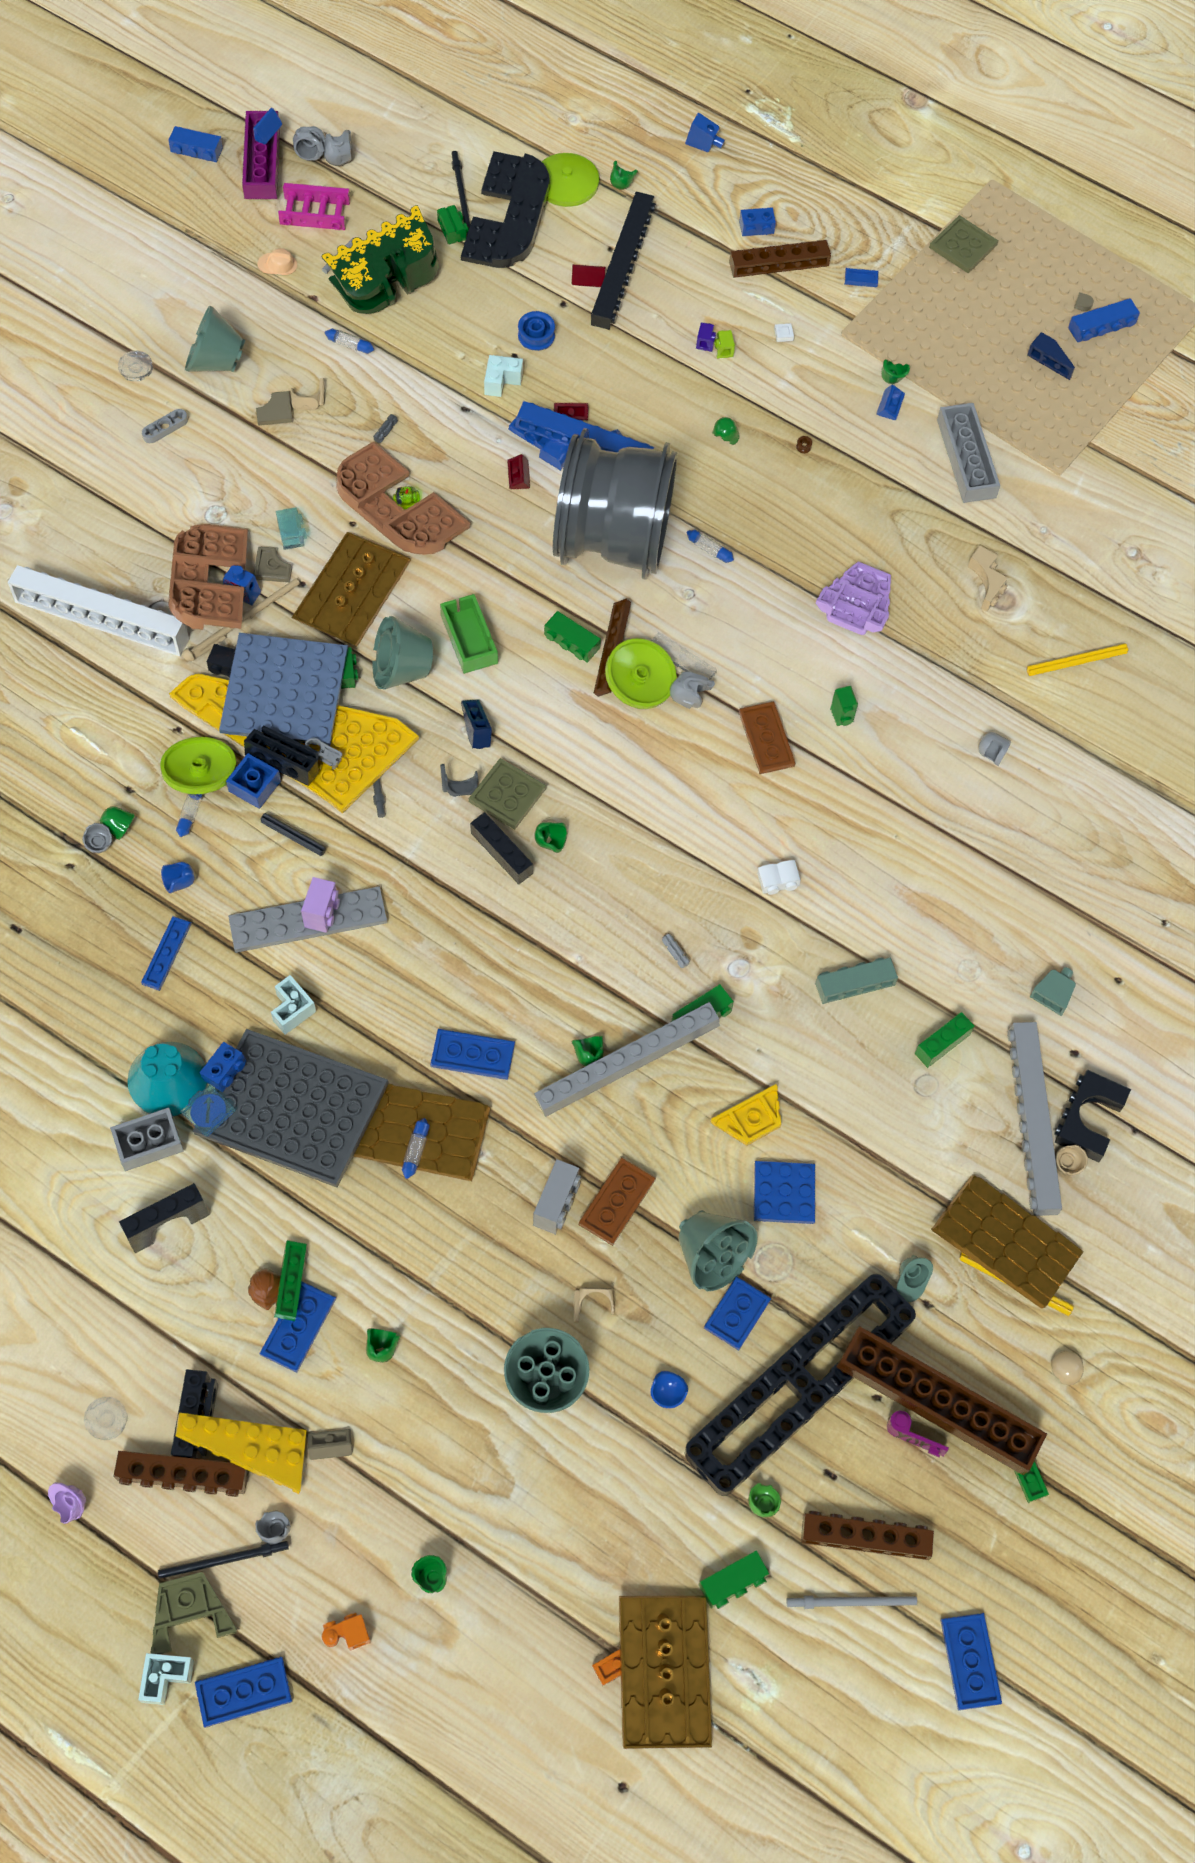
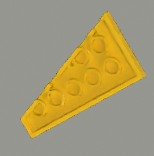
M179 1413L176 1437L197 1447L206 1448L218 1457L223 1456L231 1460L230 1462L259 1476L263 1475L280 1486L284 1485L292 1489L297 1494L300 1493L306 1430Z

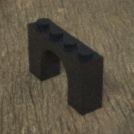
M1086 1070L1085 1074H1080L1075 1085L1078 1086L1076 1092H1072L1068 1100L1071 1102L1069 1108L1066 1107L1061 1118L1064 1119L1062 1125L1059 1124L1054 1133L1057 1136L1055 1143L1063 1147L1077 1145L1085 1150L1088 1158L1099 1163L1111 1139L1091 1131L1082 1123L1079 1115L1080 1107L1086 1103H1099L1120 1113L1125 1106L1131 1089L1090 1070Z
M193 1183L120 1220L119 1223L133 1251L137 1253L154 1244L151 1234L162 1224L175 1218L187 1217L192 1225L209 1216V1212L198 1188Z

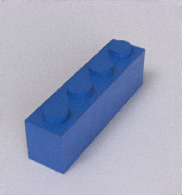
M1129 298L1073 316L1068 328L1078 343L1097 336H1103L1112 331H1118L1125 327H1131L1136 324L1140 312L1132 299Z

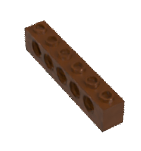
M817 240L731 251L729 264L733 278L827 267L830 264L831 252L827 240Z
M118 1451L113 1477L121 1485L130 1486L133 1482L140 1483V1486L146 1488H153V1485H162L161 1488L166 1490H174L175 1487H180L186 1492H196V1489L204 1490L206 1494L216 1495L218 1491L226 1492L225 1495L238 1497L239 1494H245L248 1470L231 1462ZM139 1465L144 1466L141 1474H133L135 1467ZM158 1468H165V1473L161 1477H155V1471ZM178 1471H186V1476L183 1479H176ZM200 1473H208V1477L205 1481H197V1477ZM221 1475H229L227 1483H218Z
M809 1511V1513H805L803 1516L801 1543L922 1560H930L933 1554L934 1530H928L927 1526L916 1525L915 1528L907 1527V1524L900 1522L889 1525L885 1524L884 1520L877 1519L867 1522L862 1517L845 1519L840 1514L822 1516L821 1512ZM826 1524L830 1529V1533L823 1534L819 1529V1525ZM841 1528H849L851 1531V1536H843L841 1533ZM863 1530H869L872 1533L871 1540L863 1537ZM884 1533L892 1534L894 1541L892 1543L885 1541ZM905 1536H912L915 1540V1545H908L905 1541Z

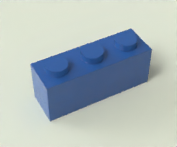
M177 126L174 127L168 140L171 152L212 162L218 161L223 149L221 136Z

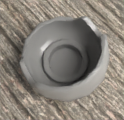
M94 823L86 827L83 843L90 852L100 854L110 847L112 835L109 828L104 824Z
M279 1511L265 1512L263 1517L255 1523L256 1533L262 1541L268 1544H277L283 1541L289 1534L291 1527L287 1516Z

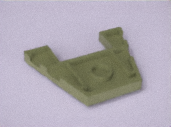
M203 1572L159 1583L151 1654H164L172 1651L168 1633L169 1627L208 1616H213L217 1638L237 1633L236 1627Z

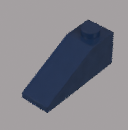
M1041 332L1031 343L1027 356L1070 380L1075 366L1057 341Z
M461 701L466 731L472 749L490 747L492 728L480 701Z

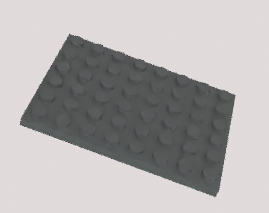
M246 1029L236 1047L238 1051L243 1053L246 1059L244 1068L235 1075L232 1084L226 1087L223 1092L215 1088L212 1095L220 1097L226 1104L224 1119L218 1125L211 1128L195 1125L193 1133L338 1188L389 1084L388 1079ZM211 1098L207 1103L206 1124H210V1104H215Z

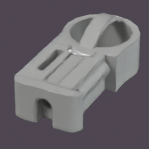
M316 738L308 739L305 742V746L311 748L310 744L319 745L321 749L318 752V760L332 766V769L337 768L342 760V753Z

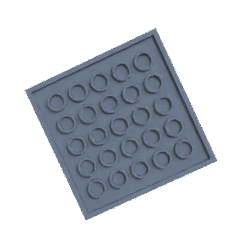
M239 633L219 728L220 733L248 736L253 729L262 732L264 725L299 743H305L308 739L316 738L330 746L348 645Z

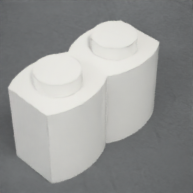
M795 860L768 864L758 868V878L762 892L765 894L773 895L778 893L779 890L792 891L800 886L801 880Z

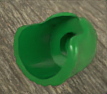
M614 161L610 175L612 186L619 190L627 189L638 174V170L626 171L617 165V161Z
M885 359L881 369V376L886 383L896 384L908 375L910 365L905 364L903 366L900 363L894 365L891 361Z
M722 417L716 421L712 434L716 437L720 436L724 441H729L731 445H735L739 440V432L734 420L729 417Z
M110 806L101 815L100 824L108 827L110 833L120 840L129 828L135 814L116 806Z
M542 822L536 827L534 838L540 847L559 853L565 846L567 827L564 823ZM548 837L551 838L550 843H546Z
M603 1036L571 1041L581 1065L588 1066L603 1058Z
M368 1328L366 1343L368 1358L375 1362H388L394 1356L401 1335L391 1331ZM384 1348L382 1351H376V1349Z
M424 1556L414 1563L411 1570L412 1580L424 1592L433 1594L444 1589L448 1574L446 1564L439 1556Z

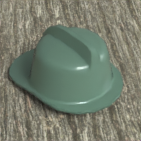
M912 1255L901 1263L899 1268L900 1278L896 1290L907 1302L917 1300L925 1291L933 1272L931 1261Z

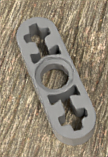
M176 409L142 429L143 440L146 443H155L183 427L188 422L186 412L182 409ZM162 424H169V427L166 429H162L160 426Z

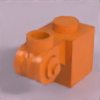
M357 1613L344 1617V1621L336 1624V1621H331L323 1625L322 1640L327 1647L336 1646L339 1637L346 1639L350 1651L371 1643L361 1614L358 1616Z

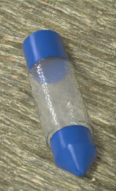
M333 328L324 332L328 340L341 346L366 354L374 351L372 343L360 337Z
M697 530L686 532L689 541L713 557L725 563L734 560L731 551Z
M203 794L187 795L176 828L180 837L189 834Z
M425 1118L416 1122L413 1134L410 1137L402 1167L405 1179L410 1178L416 1173L422 1157L430 1127Z

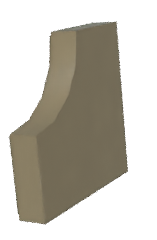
M289 391L272 393L271 399L267 404L256 408L258 426L292 422Z
M258 547L254 569L256 580L289 583L292 570L291 564L279 559L276 548Z

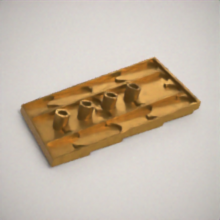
M346 532L291 618L357 647L396 583L400 580L411 559Z
M388 1084L353 1156L403 1167L404 1162H411L417 1165L416 1170L472 1182L490 1107L479 1102L456 1099L451 1096ZM423 1118L430 1125L425 1139L413 1135L416 1122Z
M975 1175L970 1176L931 1229L1041 1309L1048 1305L1084 1252L1061 1233L1055 1232L1004 1193L1001 1194L985 1180Z
M619 1596L623 1748H712L706 1597Z

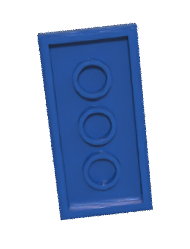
M438 1029L430 1067L508 1080L515 1041Z
M301 1281L295 1321L278 1318L259 1353L260 1356L297 1373L333 1307L336 1297Z
M984 1613L941 1619L940 1622L957 1710L1001 1705L1002 1700Z
M283 1657L195 1682L204 1728L292 1703Z

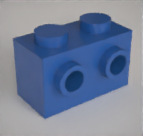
M773 207L741 210L739 223L742 236L774 234L776 221Z
M223 1042L199 1073L205 1082L223 1092L226 1087L232 1084L235 1075L244 1068L246 1059L242 1052Z

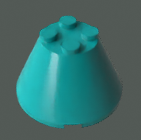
M162 1042L152 1045L141 1052L130 1067L128 1073L130 1095L133 1101L148 1114L166 1108L170 1109L172 1117L189 1111L195 1101L202 1097L206 1091L208 1083L203 1080L199 1073L205 1066V1062L197 1051L182 1043Z

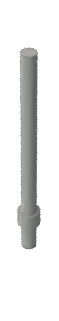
M813 1595L803 1598H787L786 1604L787 1607H804V1609L835 1606L917 1605V1597L813 1598Z

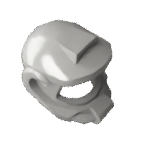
M315 126L298 128L293 137L296 154L304 160L320 159L325 151L322 141L325 139L324 133Z
M344 130L339 137L326 134L322 144L325 149L324 157L329 164L341 166L351 161L350 130Z
M682 672L671 684L670 695L673 701L688 709L691 707L699 708L701 707L702 700L697 692L711 690L715 683L705 676L692 672Z

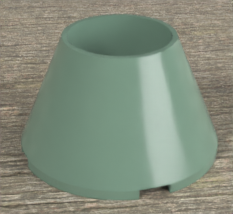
M394 616L385 617L378 628L373 649L377 651L376 661H372L373 677L376 686L379 689H388L427 677L433 660L431 639Z

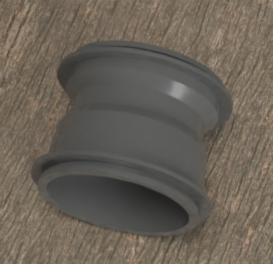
M587 428L582 430L580 436L573 434L564 463L553 532V556H560L561 565L566 566L569 557L577 558L584 551L601 553V557L607 562L642 570V579L645 580L648 577L649 569H651V573H657L667 530L678 453L672 451L670 454V443H665L663 451L626 447L620 449L617 453L602 450L595 439L589 438V429Z

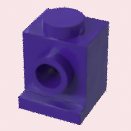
M701 322L696 349L713 351L716 332H713V324Z

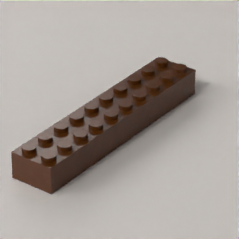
M861 1326L854 1332L836 1368L1022 1475L1030 1471L1047 1436V1433Z

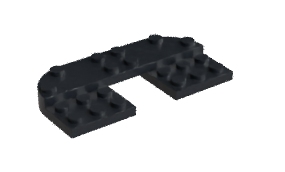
M493 151L481 194L510 200L503 223L473 216L461 253V261L495 268H506L513 266V263L519 260L522 262L533 248L537 226L549 194V173L545 165L533 155L525 153L524 157Z

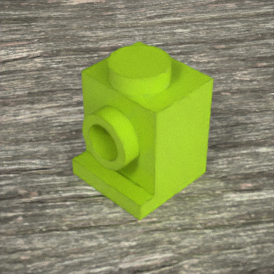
M722 330L717 333V339H715L717 359L734 357L735 344L731 330Z

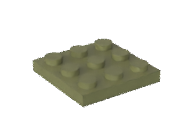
M959 215L930 243L929 248L969 273L998 245L999 240Z
M500 758L469 797V802L515 830L544 793L546 785Z

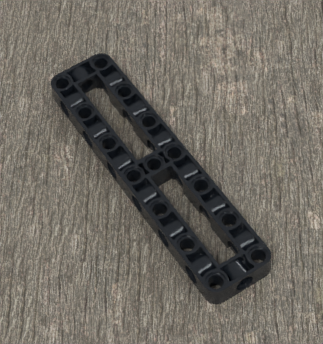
M872 1274L687 1443L684 1452L685 1458L717 1494L721 1496L731 1494L854 1379L850 1375H844L840 1369L836 1368L837 1364L830 1369L829 1373L821 1381H817L804 1367L872 1304L887 1319L880 1326H876L871 1333L892 1344L911 1326L916 1317L914 1308L883 1276ZM876 1283L880 1289L873 1290L870 1284ZM841 1310H848L851 1316L844 1317L841 1314ZM899 1314H907L909 1320H902ZM817 1336L821 1339L822 1343L815 1344L811 1338ZM789 1364L792 1370L789 1372L784 1371L781 1365ZM803 1379L807 1386H798L796 1380ZM786 1385L797 1396L799 1401L792 1408H788L781 1414L760 1437L758 1436L740 1452L739 1456L730 1465H722L712 1452ZM759 1391L762 1398H753L751 1392ZM811 1395H818L821 1398V1402H813ZM729 1419L732 1426L724 1427L721 1424V1420ZM781 1423H789L791 1426V1430H783L781 1428ZM698 1447L701 1450V1454L698 1456L691 1454L690 1448ZM752 1450L758 1451L761 1454V1458H752L750 1452ZM727 1479L730 1482V1487L723 1488L719 1484V1480Z

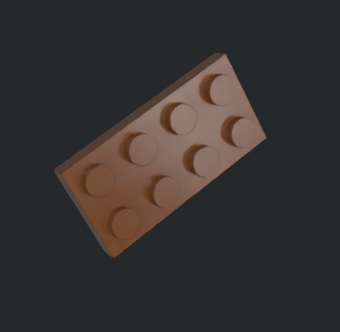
M774 701L739 709V715L759 774L795 767V760Z
M621 1158L578 1225L613 1246L654 1184L656 1178Z

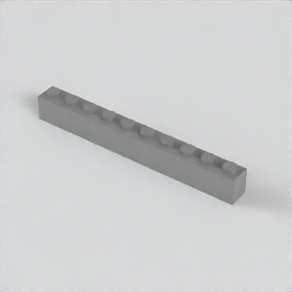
M709 1002L534 1093L536 1101L544 1116L547 1117L719 1027V1017Z
M1037 1022L1013 1023L1010 1030H1008L1007 1036L1008 1041H1011L1012 1048H1010V1058L1014 1060L1012 1075L1013 1078H1016L1017 1083L1015 1084V1095L1019 1098V1103L1017 1104L1018 1115H1021L1019 1128L1020 1133H1023L1024 1136L1022 1141V1150L1026 1152L1024 1166L1025 1171H1028L1029 1174L1027 1179V1188L1031 1190L1029 1205L1030 1209H1033L1034 1216L1058 1215L1062 1210Z

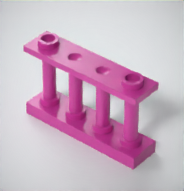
M284 183V199L287 200L285 211H278L280 225L345 230L344 216H341L343 205L350 204L348 188ZM294 200L304 201L302 212L292 211ZM310 202L320 203L318 214L308 213ZM327 203L336 204L334 215L325 214Z

